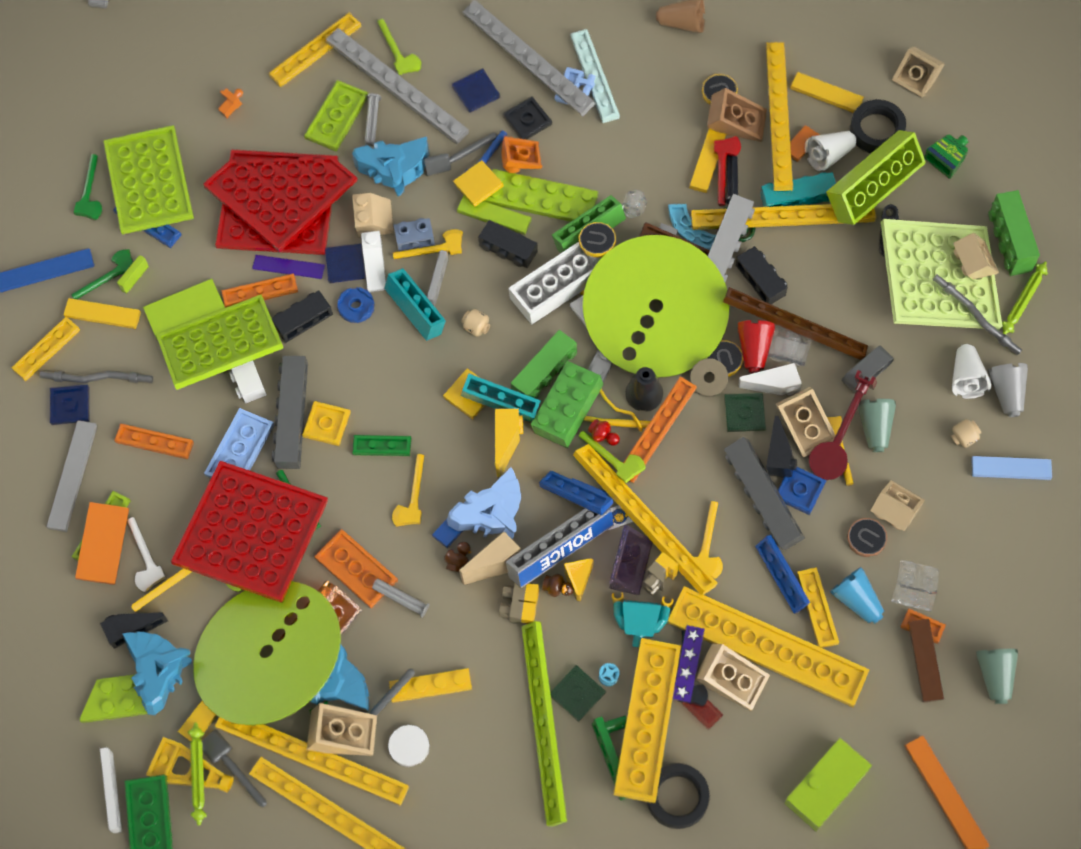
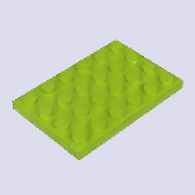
M174 125L103 140L122 235L194 219Z
M262 294L156 335L176 390L284 348Z

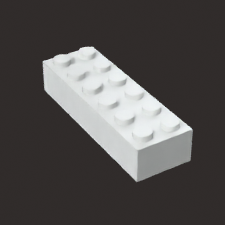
M578 242L509 287L510 299L532 325L583 291L593 268L602 257L594 258L586 255Z

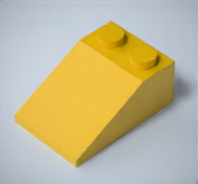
M495 409V466L497 477L502 476L520 442V434H524L523 415H519V409Z

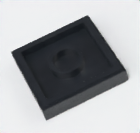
M533 96L503 113L504 119L520 139L527 140L552 125V120Z

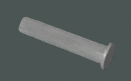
M370 93L367 95L369 102L365 134L366 145H374L378 102L381 100L380 95Z
M376 579L372 588L420 614L421 618L424 617L429 608V603L426 605L380 579Z

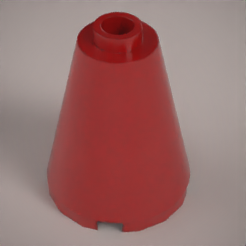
M751 320L738 322L737 329L745 369L749 370V373L752 374L760 372V370L765 368L775 332V325L772 322L758 320V323H751Z

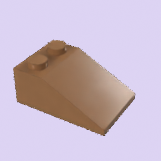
M724 88L712 95L707 127L726 135L761 142L767 109Z

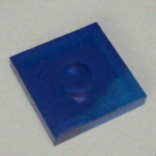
M484 69L452 84L453 89L469 113L500 98V93Z
M361 243L325 249L329 283L366 279Z
M88 384L50 388L51 425L77 423V421L90 422V389Z

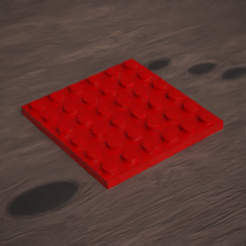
M231 150L230 160H237V162H247V160L251 159L270 161L273 158H288V160L298 159V157L324 158V156H332L339 161V158L333 155ZM222 203L215 244L217 249L278 252ZM332 205L281 252L325 255Z
M219 461L171 563L172 565L282 603L327 505L328 497Z

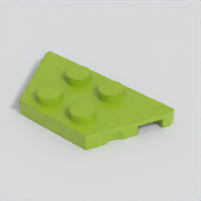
M135 674L97 679L81 714L80 722L87 723L147 714L141 702L143 700L142 697L138 696L134 689L135 684L132 677Z

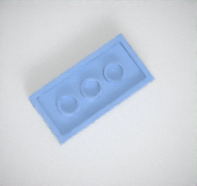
M239 408L205 470V476L212 478L219 461L250 471L274 427V422Z

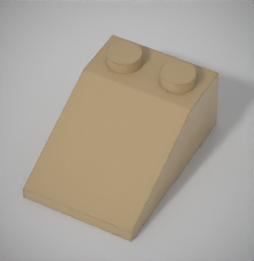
M811 387L776 403L803 458L810 455L814 447L820 443L833 442L836 435Z
M503 532L459 570L462 583L466 585L508 573L506 561L521 552L520 547Z
M712 644L696 673L695 680L719 695L752 711L770 675L725 645Z
M320 703L311 710L307 750L328 754L372 756L374 752L377 715Z

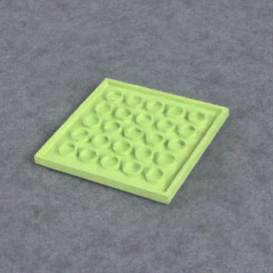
M883 219L881 221L894 324L984 329L967 307L951 294H946L943 288L932 280L938 274L945 281L955 285V289L968 298L997 330L1002 327L995 275L977 279L965 276L961 270L962 262L956 258L953 251L955 249L954 242L975 233L985 240L991 254L987 226Z

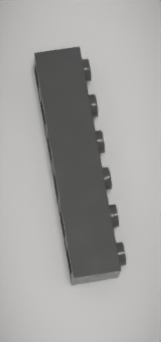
M283 356L282 363H279L281 380H278L277 387L278 391H280V397L276 398L278 415H275V426H277V433L273 434V443L276 446L275 450L272 451V462H275L277 469H300L308 373L306 356Z
M742 437L724 448L727 454L725 455L727 462L736 469L734 472L735 476L740 482L744 483V492L749 498L752 497L755 511L764 518L762 523L767 531L770 530L772 532L773 539L778 548L787 550L805 539L750 441Z

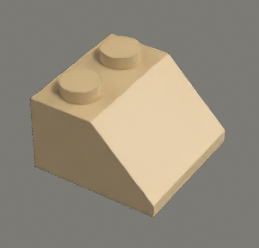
M911 47L904 56L892 81L924 97L937 79L945 63L916 47Z
M373 193L352 195L357 237H361V233L380 231V235L394 233L390 199Z
M975 233L953 243L955 246L954 254L958 260H961V270L965 276L977 279L999 273L985 240Z
M890 480L881 491L870 511L877 518L890 522L894 528L905 531L925 500Z

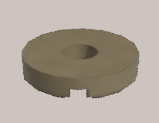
M704 359L693 367L690 380L692 384L697 386L696 391L699 394L713 397L725 390L728 383V372L720 361ZM710 372L715 375L713 382L707 383L704 380L706 373Z

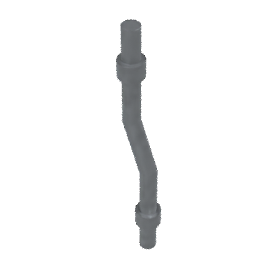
M938 274L932 278L933 281L943 288L946 294H951L967 307L979 324L999 340L998 343L1003 347L1009 348L1016 355L1020 354L1022 349L1013 343L1007 334H1002L992 326L976 306L955 289V285L945 281Z
M57 370L55 372L40 371V378L53 379L55 382L88 383L113 378L129 380L130 383H153L154 380L153 376L142 375L139 372L133 371L126 373L108 370L85 376L66 374L64 371Z

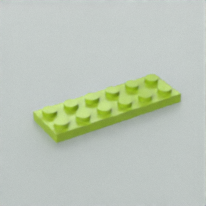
M493 169L492 172L502 181L504 186L484 200V202L499 207L571 222L596 205L598 191Z

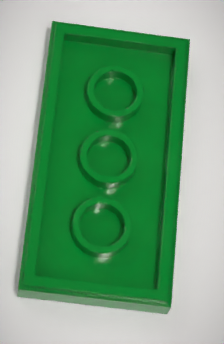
M167 775L124 780L130 849H173Z

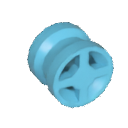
M612 663L604 664L599 671V681L604 686L610 687L615 685L619 678V669Z

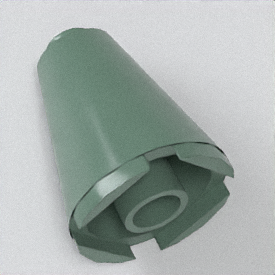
M868 399L860 401L858 406L859 416L868 448L872 449L873 452H884V449L889 446L896 409L895 400L876 399V401H870Z
M1018 649L976 651L990 700H995V704H1008L1007 700L1012 699Z

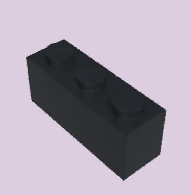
M491 220L487 222L478 237L479 246L483 250L492 251L498 257L508 259L519 267L528 268L538 252L537 242Z
M754 246L736 257L735 266L764 302L773 304L786 296L788 288L786 281L777 275L775 267L766 261V257L761 250Z
M318 290L307 295L302 301L293 303L285 311L278 312L272 318V321L279 335L287 343L332 316L333 312L327 300Z

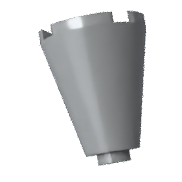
M1018 363L1019 367L1005 364L992 367V370L988 369L1004 414H1008V417L1020 416V413L1024 411L1028 366L1025 363Z

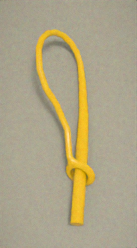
M602 388L600 394L603 399L616 412L631 415L633 420L605 419L591 416L584 418L585 421L589 422L598 419L599 421L609 422L611 426L638 428L641 433L643 428H646L650 421L638 420L631 411L617 408L606 397Z

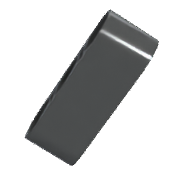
M880 345L847 372L842 378V382L856 393L855 389L858 383H856L855 375L857 370L862 372L863 379L866 376L869 378L868 381H870L872 376L876 378L889 367L894 358Z

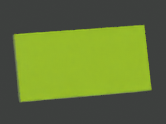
M337 80L305 133V139L337 152L364 106L369 93Z
M209 279L146 305L143 308L157 339L156 335L217 312L225 307L213 279Z

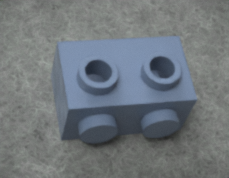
M420 218L416 221L400 222L394 225L399 251L435 246L430 218Z

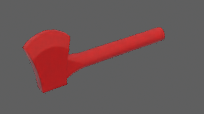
M737 136L714 141V154L718 156L719 206L725 205L727 155L737 156L741 151V142Z

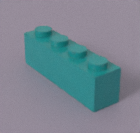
M822 172L815 176H803L799 179H794L792 191H774V183H767L761 187L760 192L763 207L802 206L828 202L830 200L826 191L835 185L836 181L833 172Z
M404 268L388 274L384 289L423 338L428 341L441 335L446 320Z
M468 374L461 393V397L493 409H519V415H523V420L530 423L534 420L541 401L472 374Z

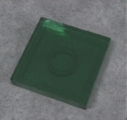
M763 393L724 395L727 432L766 430Z
M577 665L550 692L551 698L578 722L606 694V691Z

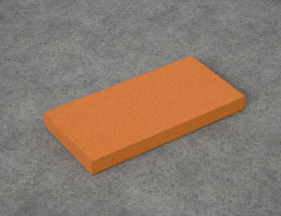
M89 503L75 579L111 585L116 584L129 508Z
M343 529L314 556L319 563L369 608H372L384 596L372 588L376 579H380L391 586H394L398 581L397 577Z

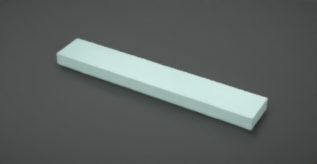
M585 29L571 33L570 37L586 79L589 74L596 76L594 80L595 85L590 91L602 123L619 119V112L588 30Z

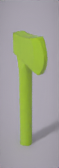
M384 19L378 20V24L395 56L396 63H394V67L398 75L420 71L421 60L414 54L404 58Z
M585 431L580 432L579 437L616 468L617 476L625 483L646 469L641 457L629 455L625 463H623L598 442H595Z

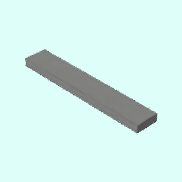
M77 421L46 526L48 529L63 532L68 530L97 430L96 423Z

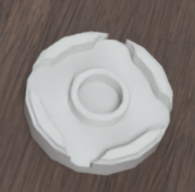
M412 725L401 726L395 730L388 744L389 753L393 760L401 766L407 767L424 761L430 747L425 732L419 727Z

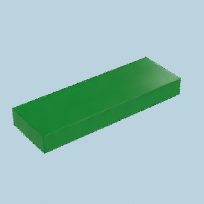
M354 435L352 453L353 455L410 456L412 438L411 436Z

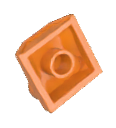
M504 136L501 155L503 167L507 172L517 173L520 169H542L538 141Z

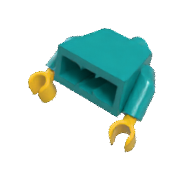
M621 592V597L616 599L614 593H612L614 618L619 628L625 630V634L633 635L632 646L640 647L641 638L645 639V636L653 637L654 633H659L668 622L670 609L674 602L673 599L667 604L664 602V596L661 603L624 600L623 592Z

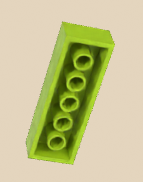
M898 130L826 191L839 223L856 224L926 163L915 132Z

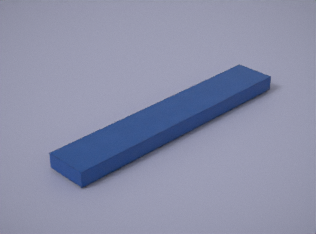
M88 248L1 272L0 293L95 267L92 252Z

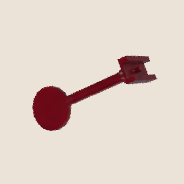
M857 370L855 375L856 383H858L855 389L856 393L833 442L820 443L810 453L809 464L812 472L824 480L837 479L847 469L848 458L845 450L840 446L863 395H866L868 388L874 390L877 384L876 378L873 376L870 381H868L869 378L866 376L863 379L862 372Z

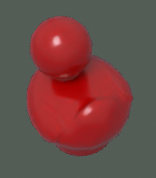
M595 419L590 424L588 432L592 434L595 442L607 439L608 444L611 446H615L620 442L619 435L615 432L611 433L609 422Z

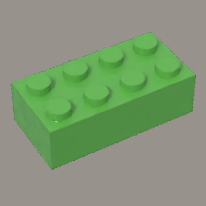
M1019 190L999 193L996 195L994 202H992L988 216L994 225V235L999 240V251L1004 256L1005 269L1009 271L1010 276L1030 273L1033 271L1040 253Z
M567 361L531 423L534 433L568 448L603 386L601 375Z

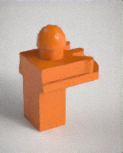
M227 88L224 91H220L226 101L218 110L226 118L242 105L239 97L243 95L242 89H236L234 93L230 92Z

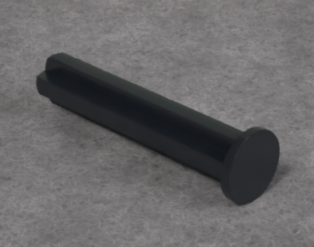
M727 155L726 203L729 204L733 194L738 195V156Z

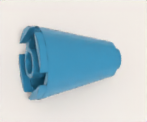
M862 567L856 569L830 591L835 598L867 623L873 622L875 624L884 617L882 615L884 609Z

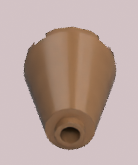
M685 0L659 8V11H656V21H659L660 25L702 33L705 25V19H703V14H705L704 0Z

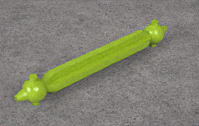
M1046 261L1035 265L1036 272L1032 274L1008 315L1007 322H1002L1003 334L1014 333V324L1018 322L1042 280V275L1048 274Z
M194 723L193 728L188 731V734L193 738L190 743L192 805L195 810L191 812V816L196 820L197 825L200 826L204 817H207V813L202 810L204 806L203 747L200 737L204 735V732H202L197 723Z

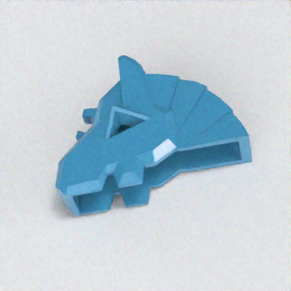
M427 137L401 145H386L382 140L375 142L374 148H371L369 145L355 148L352 155L354 165L359 173L368 175L370 178L373 177L375 184L381 182L385 186L394 188L396 195L400 196L404 191V186L412 183L424 173L423 171L426 168L424 158L429 157Z
M123 633L126 647L136 664L137 674L132 677L135 684L134 689L138 696L142 697L143 700L141 702L147 714L156 715L165 707L169 692L173 693L175 691L173 685L176 682L180 685L183 683L180 677L182 669L192 663V659L186 657L190 655V650L186 648L176 649L169 641L164 640L155 633Z
M341 644L338 659L329 679L310 702L318 705L324 700H341L369 711V692L366 680L358 669L347 660V652Z

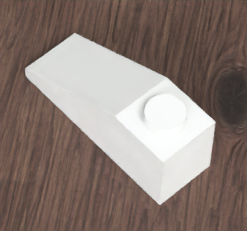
M380 231L361 233L368 291L385 290L386 278Z
M795 363L742 376L739 378L738 386L742 389L776 395H794L800 391L802 383Z

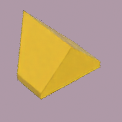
M590 558L564 564L565 578L567 582L572 584L574 588L573 594L578 601H581L593 568V559Z

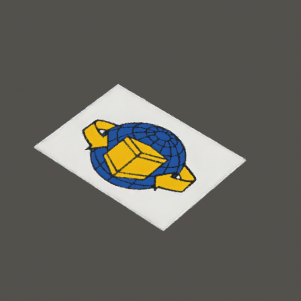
M619 505L610 508L614 526L608 530L633 522Z

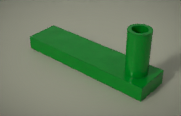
M625 715L604 722L601 716L595 718L591 724L614 785H616L619 759L609 733L626 727L627 717ZM619 796L620 801L628 799L626 797Z

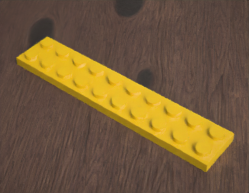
M685 586L667 622L681 630H686L687 625L705 629L703 640L712 644H723L747 660L851 707H854L870 670L710 597L701 595Z

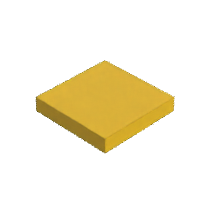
M482 160L453 181L454 185L474 207L504 186L502 181Z
M467 368L447 390L443 398L473 420L485 405L461 397L468 374L477 376Z
M314 401L302 436L340 446L351 411Z

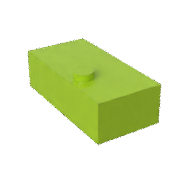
M839 738L788 796L784 804L813 830L817 831L867 774L872 765Z

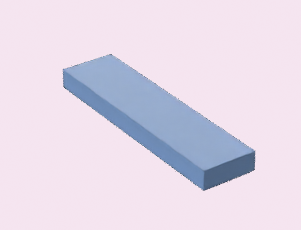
M973 456L972 477L1051 480V459Z

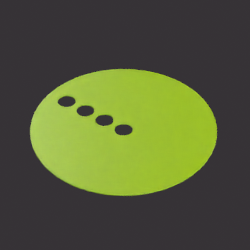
M664 235L636 237L612 248L593 268L587 280L583 296L585 325L598 350L619 368L636 374L640 368L648 367L654 371L657 378L679 375L693 369L699 361L707 359L720 343L729 318V305L723 302L727 287L713 261L692 244ZM658 299L663 303V309L660 312L650 310L649 303L652 300ZM649 315L654 319V325L651 328L641 326L640 320L643 316ZM640 331L644 333L645 341L642 344L638 345L632 342L631 336L634 332ZM627 347H631L636 351V357L631 361L625 360L622 356L623 350Z
M293 581L282 603L246 590L233 597L212 617L204 629L196 648L193 668L194 681L205 705L217 716L232 723L242 725L271 723L301 709L325 685L338 659L341 633L336 612L320 592L308 585ZM301 597H308L310 600L309 605L305 609H298L296 606L297 601ZM289 613H296L298 616L297 621L293 625H286L284 623V619ZM284 629L285 637L281 641H273L272 635L274 631ZM265 645H271L273 653L267 658H262L260 656L261 648Z

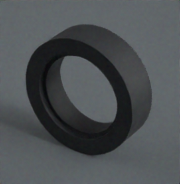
M873 99L857 107L850 124V132L856 137L857 147L867 153H872L890 138L873 139L863 132L861 121L869 115L880 114L888 117L895 126L894 134L898 130L905 131V115L894 103L882 99Z
M682 763L669 764L661 768L658 789L669 778H686L697 789V806L686 815L675 816L667 813L661 807L658 796H656L655 803L647 802L652 816L660 824L672 829H685L695 825L704 816L710 799L709 786L704 776L694 767Z

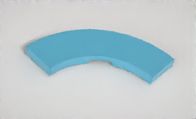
M668 204L671 223L675 229H678L679 236L710 250L716 235L704 230H692V222L687 210V204Z

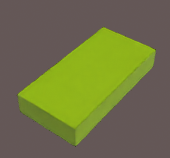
M139 255L118 280L117 283L122 292L127 294L149 267L143 256Z

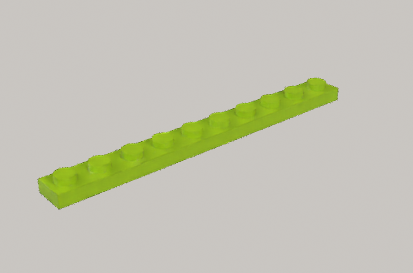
M534 621L522 626V635L547 826H556L567 822L542 627L541 622Z

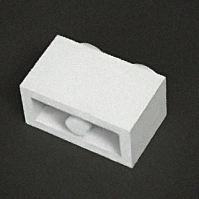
M253 360L234 367L229 372L232 382H237L238 387L235 388L239 399L243 397L245 404L266 396Z

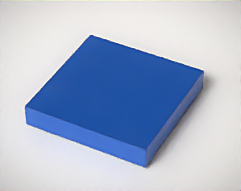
M797 467L796 470H793L792 477H784L778 491L786 505L810 515L826 480Z

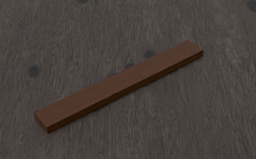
M731 287L726 292L723 302L859 360H863L866 357L868 345Z

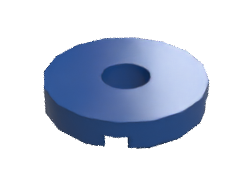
M361 287L345 290L338 298L337 303L340 316L350 323H360L371 317L375 306L370 292ZM353 302L361 303L358 308L351 307Z

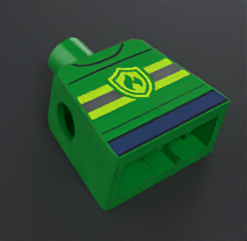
M946 135L927 148L924 159L951 179L966 158L968 153L966 145L969 141L964 135H960L957 139L952 135Z

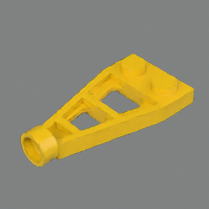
M163 737L146 776L167 775L168 784L192 786L191 767L186 775H177L172 772L180 756L186 758L191 763V750L179 742ZM203 759V768L210 772L207 780L204 781V788L219 789L228 793L232 787L234 777L222 773Z

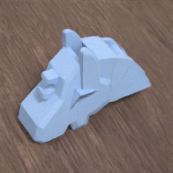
M511 467L491 488L481 490L478 494L470 491L464 497L466 500L464 503L459 502L449 511L447 517L448 526L457 531L473 530V533L481 530L485 532L483 535L485 538L489 534L505 532L513 539L516 532L514 519L521 501L518 479H516Z

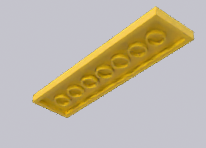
M641 638L614 790L615 796L651 803L656 802L681 649L680 645Z

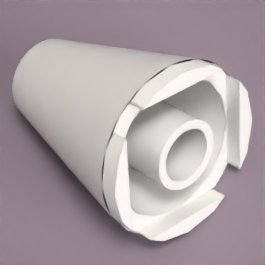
M850 131L808 138L805 142V153L808 152L809 154L808 162L817 171L827 170L855 147L856 137Z
M964 344L956 351L952 391L956 396L960 394L965 399L983 396L984 391L991 389V380L976 348L972 345Z

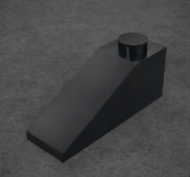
M775 416L766 468L769 476L792 477L793 470L797 469V459H794L779 416Z
M163 612L117 614L108 616L100 625L109 644L115 649L125 644L123 633L148 632L168 622V619Z

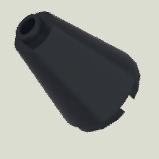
M643 367L636 372L626 387V400L631 407L638 411H651L659 406L663 398V388L651 368Z

